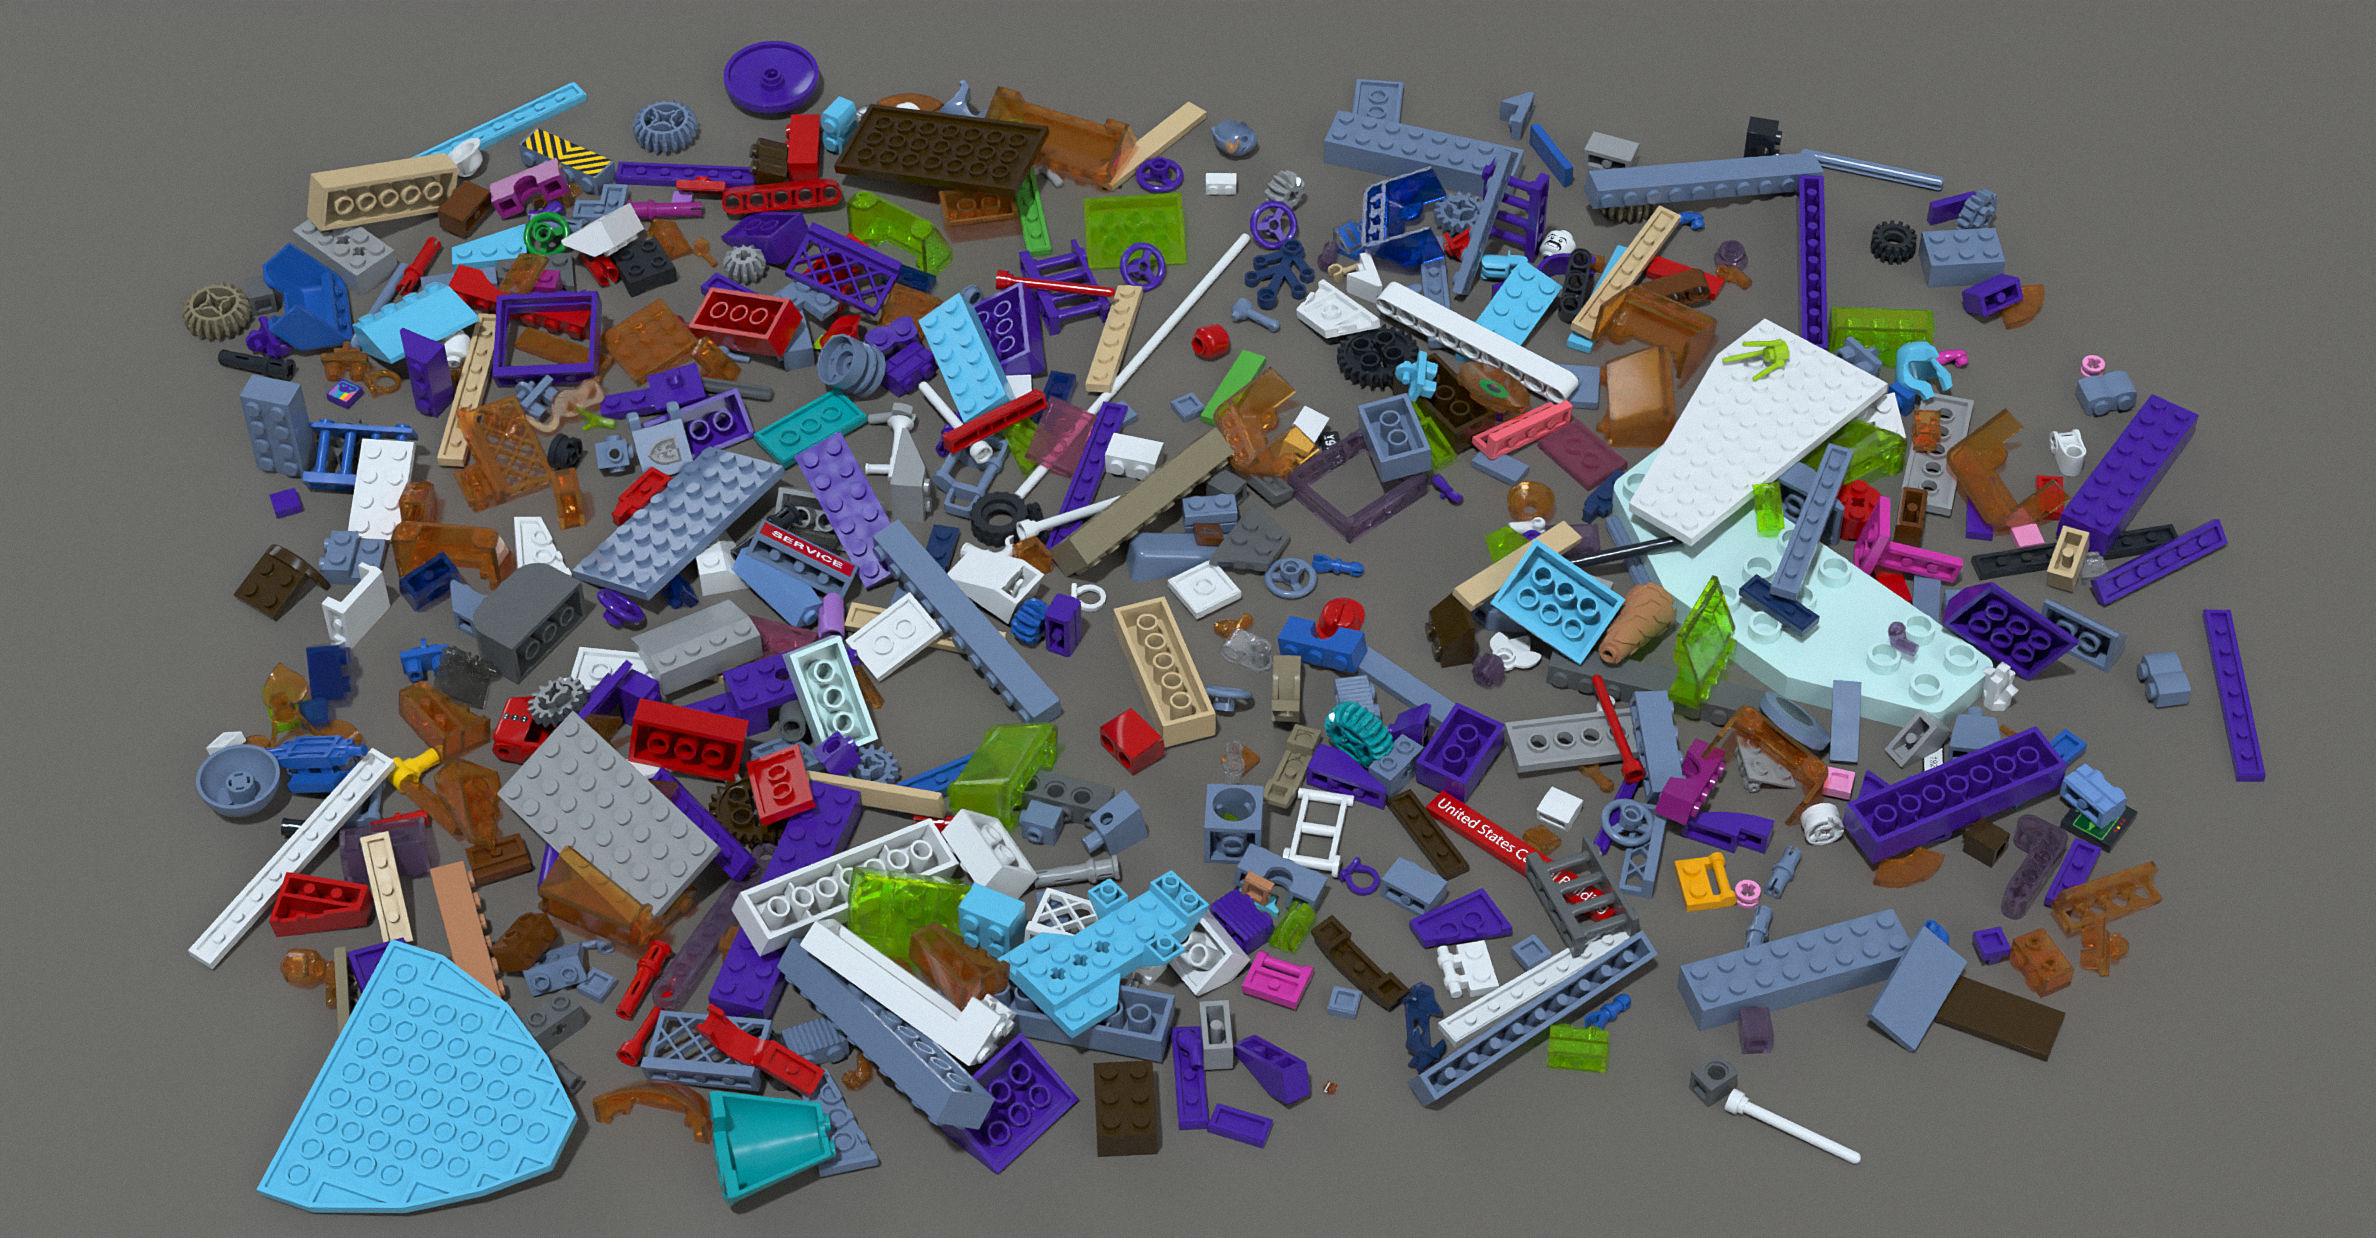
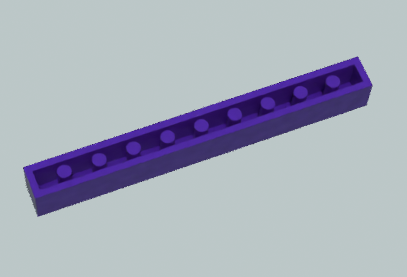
M1799 175L1796 193L1798 336L1827 351L1824 176Z

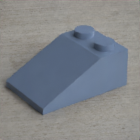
M1798 461L1774 480L1769 507L1796 525L1816 476L1815 470ZM1836 498L1821 539L1834 546L1839 544L1845 507L1838 498Z

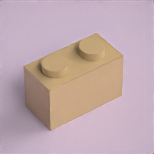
M2063 526L2047 569V585L2070 592L2074 591L2090 547L2089 532Z

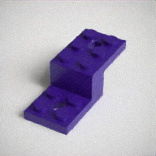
M793 650L723 671L725 693L682 707L748 720L747 737L770 730L767 709L798 699L791 678L784 681L777 679L783 675L790 677L782 655Z

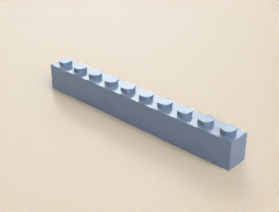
M1814 152L1592 170L1588 171L1583 189L1592 208L1599 209L1797 192L1799 175L1823 176L1824 171Z
M899 519L873 536L874 548L872 550L876 558L880 562L885 561L895 579H901L907 593L910 592L913 597L916 596L923 609L929 615L932 614L942 632H947L952 637L955 647L960 652L964 651L968 655L971 665L976 670L980 669L985 674L984 678L989 686L992 688L996 687L1001 692L1000 695L1005 704L1009 707L1012 705L1016 709L1017 715L1024 725L1029 724L1036 731L1061 714L1058 697Z
M1643 930L1639 931L1408 1081V1084L1422 1106L1425 1107L1658 955Z

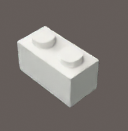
M1206 173V195H1236V173Z

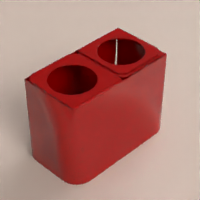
M1132 708L1127 709L1108 721L1099 729L1100 744L1133 776L1165 755L1164 739L1156 743L1162 737Z

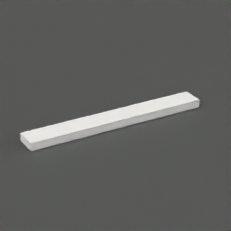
M1620 926L1589 936L1587 941H1585L1583 954L1573 957L1568 948L1438 1022V1029L1456 1048L1493 1027L1628 939L1629 935L1624 926Z

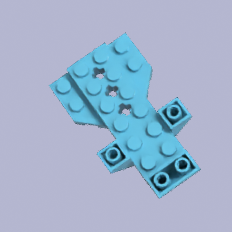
M1172 870L1150 882L1149 891L1128 902V895L1110 878L1088 890L1087 893L1098 921L1073 936L1041 932L997 958V967L1071 1039L1117 1011L1120 979L1140 967L1164 966L1185 953V948L1180 943L1187 938L1207 912L1209 904Z

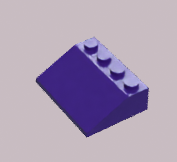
M1022 281L972 305L978 314L1006 376H1033L1045 370L1037 298Z
M1993 582L1962 589L1948 600L1942 620L1943 625L1998 662H2004L2009 665L2012 671L2027 681L2079 643L2078 639Z
M1020 1033L972 1075L995 1098L980 1128H965V1130H961L947 1124L939 1127L950 1139L997 1175L1076 1103L1079 1098L1026 1037Z

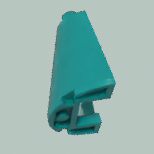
M720 1091L709 1092L715 1162L723 1199H726V1205L741 1201L836 1157L834 1140H828L826 1132L831 1130L829 1114H823L821 1103Z

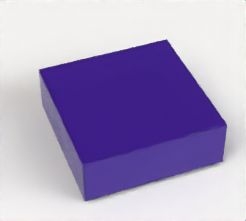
M295 488L270 494L271 503L277 518L302 512Z

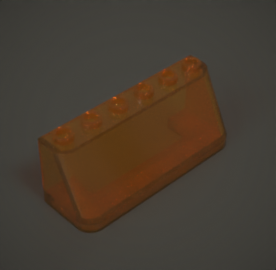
M1001 86L997 87L985 115L987 119L1048 126L1050 134L1033 165L1038 166L1040 163L1055 172L1063 170L1079 179L1083 177L1090 178L1099 185L1111 183L1134 149L1137 141L1130 124L1107 118L1105 125L1025 102L1020 92Z

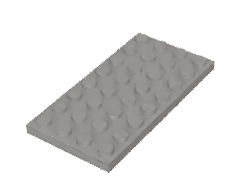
M574 711L564 719L497 793L643 934L654 925L722 850L719 845Z

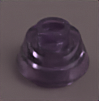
M1729 240L1720 245L1714 254V261L1720 269L1727 272H1736L1747 265L1748 257L1744 246L1740 242Z

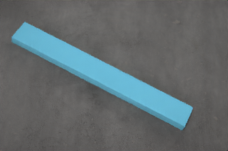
M572 82L411 158L445 153L448 156L456 146L471 138H479L481 140L479 146L481 151L587 101V95L575 82Z

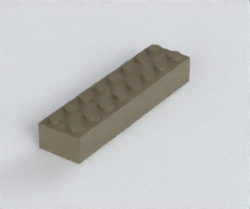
M1217 427L1211 429L1193 440L1048 551L1066 577L1074 572L1080 575L1087 569H1091L1101 561L1102 557L1112 553L1120 547L1119 544L1127 541L1137 534L1140 528L1155 520L1158 514L1165 512L1175 504V501L1189 494L1193 487L1203 483L1211 477L1210 474L1229 463L1227 457L1233 454L1234 451Z

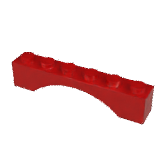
M461 264L458 265L448 285L468 306L476 308L483 313L491 312L496 314L497 295H507L497 289L486 278L482 270ZM591 310L510 314V319L522 321L529 326L537 325L544 327L550 332H562L575 339H590Z

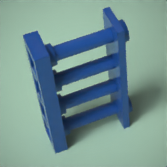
M329 419L310 422V428L316 434H320L315 469H312V472L303 471L302 482L308 489L354 492L357 475H353L354 473L351 472L356 437H368L376 440H381V438L396 439V441L407 442V440L418 441V435L411 426L406 424H396L395 427L341 424ZM330 435L345 436L341 470L338 473H328L326 470ZM410 484V488H409V495H411V489H412V485H411V484Z

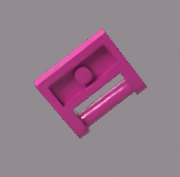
M1259 950L1242 984V992L1296 1010L1307 985L1312 980L1314 967L1308 965L1302 967L1271 957L1268 952ZM1265 967H1268V968H1271V969H1274V970H1278V971H1281V972H1284V973H1287V974H1290V975H1293V976H1296V977H1299V978H1295V977H1292V976H1289V975H1286V974H1283V973H1280V972H1277V971H1273V970L1267 969V968H1265Z

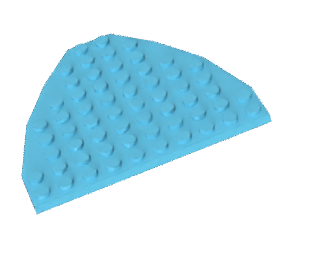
M391 939L256 1190L261 1196L312 1213H409L477 1198L552 1171L578 1117L548 1056L505 1001L444 955Z

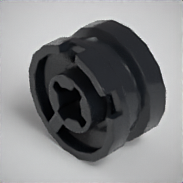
M562 433L557 434L553 438L548 450L547 463L549 467L557 470L561 468L562 471L567 473L574 472L582 456L583 443L581 439L569 438V436Z

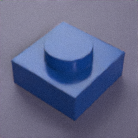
M1895 381L1889 386L1888 394L1895 393L1899 412L1906 417L1912 413L1915 394Z

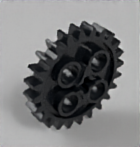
M1383 324L1381 328L1356 332L1354 336L1347 334L1346 341L1341 340V347H1337L1339 371H1344L1345 378L1351 376L1352 383L1360 380V386H1363L1368 382L1370 388L1375 383H1379V386L1382 388L1384 382H1388L1392 386L1396 367L1405 361H1409L1411 364L1416 362L1419 352L1416 340H1412V334L1405 335V329L1397 332L1396 326L1386 329V324Z

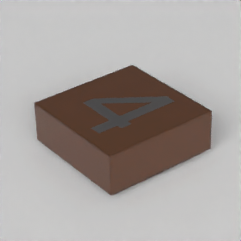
M1194 523L1192 531L1197 545L1219 546L1224 540L1219 524Z

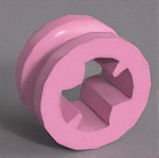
M2096 355L2086 356L2082 360L2080 373L2083 377L2103 376L2105 362Z
M1751 880L1740 881L1735 887L1736 904L1742 908L1755 907L1760 899L1761 889L1759 885Z

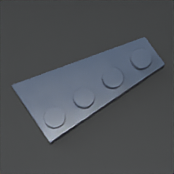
M827 1068L824 1069L825 1072L812 1095L808 1098L801 1094L803 1101L819 1102L822 1105L823 1114H829L831 1130L826 1132L828 1140H834L836 1157L817 1165L819 1176L822 1177L879 1165L878 1157L874 1150H871L866 1136L859 1129L851 1110L844 1103L843 1097Z

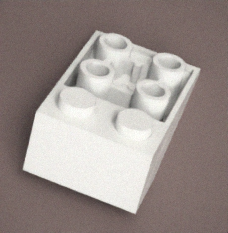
M973 547L947 573L969 598L1007 624L1015 617L1019 607L1023 606L1026 600L1032 599L1036 595L1044 577L1042 572L1022 559Z

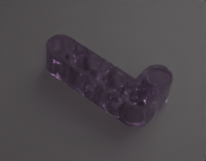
M2031 814L2023 815L2018 819L2013 842L2018 849L2028 853V855L2006 886L2001 904L2003 915L2012 920L2021 919L2026 915L2063 860L2068 842V834L2065 830Z

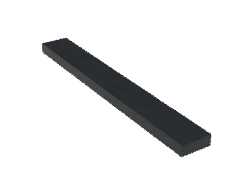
M2173 524L2124 531L2118 535L2117 540L2104 557L2088 550L2083 564L2142 555L2178 537V534ZM2057 542L1972 556L1971 563L1979 581L2043 571L2048 569Z

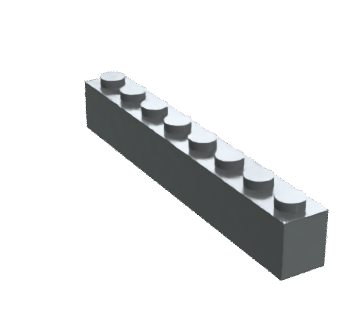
M1553 649L1548 664L1546 680L1548 684L1597 695L1592 683V676L1599 674L1602 676L1608 694L1615 700L1630 703L1635 692L1667 690L1668 698L1673 702L1674 714L1759 734L1765 714L1759 705V701L1766 691L1626 658L1617 664L1609 663L1601 658L1599 652L1592 650L1579 666L1556 649Z

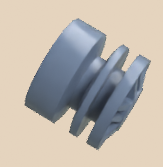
M838 334L830 338L822 347L818 357L817 371L823 383L860 398L867 397L880 385L885 373L886 363L880 349L845 334Z

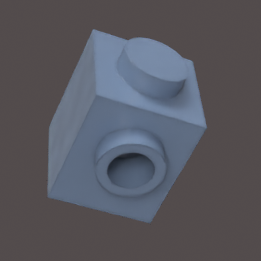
M1031 800L1027 810L1023 809L1019 818V826H1022V838L1035 843L1039 842L1054 846L1064 826L1063 808Z

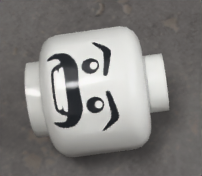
M1565 230L1551 231L1540 245L1541 259L1543 260L1554 254L1571 253L1576 249V244L1569 232Z

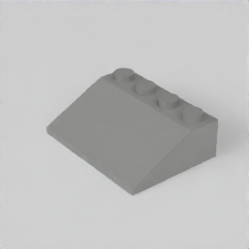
M729 599L631 638L633 646L653 679L659 681L660 690L663 695L763 656L760 633L750 617Z

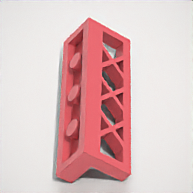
M1567 400L1556 405L1548 402L1473 436L1472 443L1490 460L1496 459L1568 426L1573 405Z

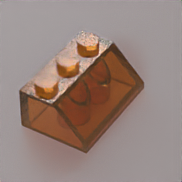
M960 189L939 191L943 230L1016 221L1019 219L1015 197Z

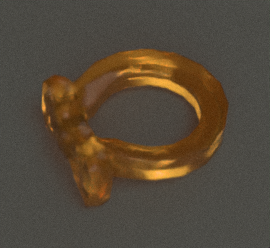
M378 370L371 375H364V385L369 389L371 397L376 398L377 392L392 393L398 390L401 385V379L397 373L391 370ZM388 377L393 379L395 384L390 387L374 385L373 382L378 378Z

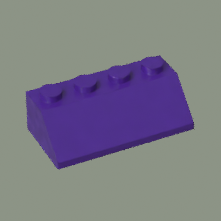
M738 388L726 390L679 408L692 459H696L709 446L722 449L753 437L754 430ZM668 413L640 423L641 429L668 422L670 418Z

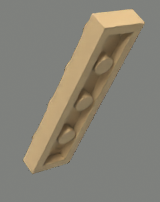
M386 831L361 837V845L383 942L404 937L406 944L413 943L414 940L389 832Z

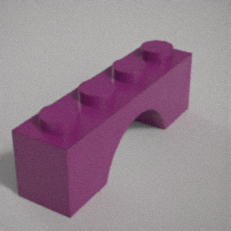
M1695 738L1686 753L1681 767L1682 775H1685L1687 779L1670 777L1662 789L1654 812L1682 825H1686L1691 816L1696 818L1701 805H1704L1710 791H1713L1718 778H1721L1727 763L1722 761L1726 751Z

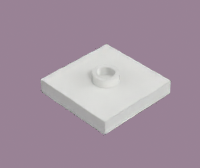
M1210 560L1168 579V587L1196 620L1241 598L1239 588L1218 565H1210Z

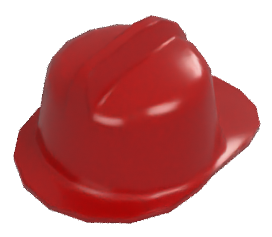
M1336 598L1327 602L1317 622L1316 631L1319 638L1327 639L1332 637L1339 627L1359 631L1365 617V610L1359 602L1350 598Z

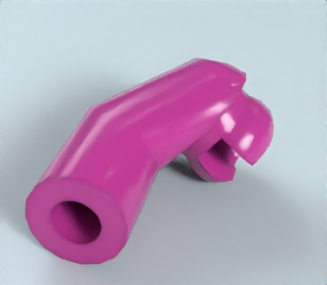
M1962 349L1944 350L1938 353L1939 358H1936L1941 365L1954 360L1957 367H1961L1969 362L1966 356L1967 353Z

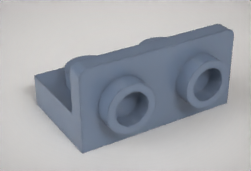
M581 941L546 951L529 970H523L532 996L586 981L587 975L582 964L584 949Z

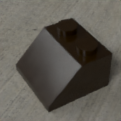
M1452 593L1429 611V621L1425 623L1426 636L1428 639H1432L1433 657L1439 659L1441 668L1473 663L1476 627L1470 610L1455 598Z

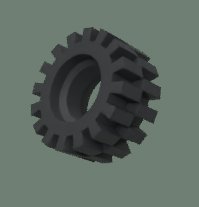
M1890 220V224L1884 221L1882 226L1878 224L1876 229H1873L1870 245L1871 254H1874L1875 259L1881 258L1880 262L1882 263L1889 261L1888 265H1893V262L1901 265V261L1907 263L1909 259L1913 258L1917 234H1915L1914 229H1910V225L1906 224L1903 226L1901 221L1898 224H1895V220ZM1889 241L1897 242L1899 244L1889 243Z

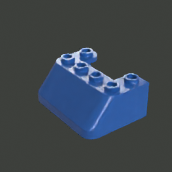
M290 242L262 265L265 284L269 288L276 289L282 293L284 299L285 314L282 317L274 315L268 320L269 331L277 338L280 337L289 343L292 348L300 351L345 346L352 340L353 331L347 286L341 276Z

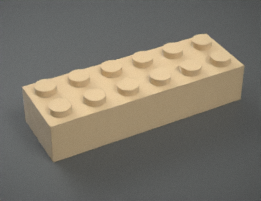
M445 153L312 173L310 176L307 217L319 231L438 212L439 206L446 202L456 189L458 166Z
M1165 596L1113 609L1114 632L1156 732L1162 737L1160 741L1164 739V748L1215 735L1216 713Z

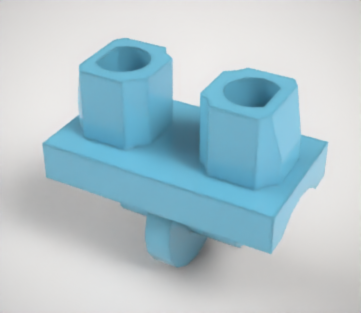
M1423 351L1418 352V360L1415 363L1411 364V362L1405 361L1398 365L1395 370L1396 378L1402 381L1403 384H1409L1408 396L1410 401L1413 402L1416 401L1419 395L1431 399L1436 390V382H1433V379L1436 376L1438 364L1426 361L1427 353Z

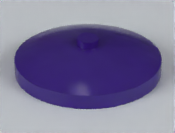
M764 41L749 45L735 53L729 59L724 69V85L728 96L737 105L759 113H779L794 109L808 101L816 92L819 84V69L815 58L804 48L784 41Z

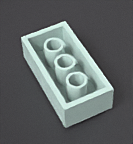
M840 635L829 636L782 655L816 747L837 730L844 738L849 735L858 746L878 739Z

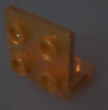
M894 283L876 327L888 326L895 319L910 316L918 331L919 344H922L925 334L918 320L944 302L938 297Z

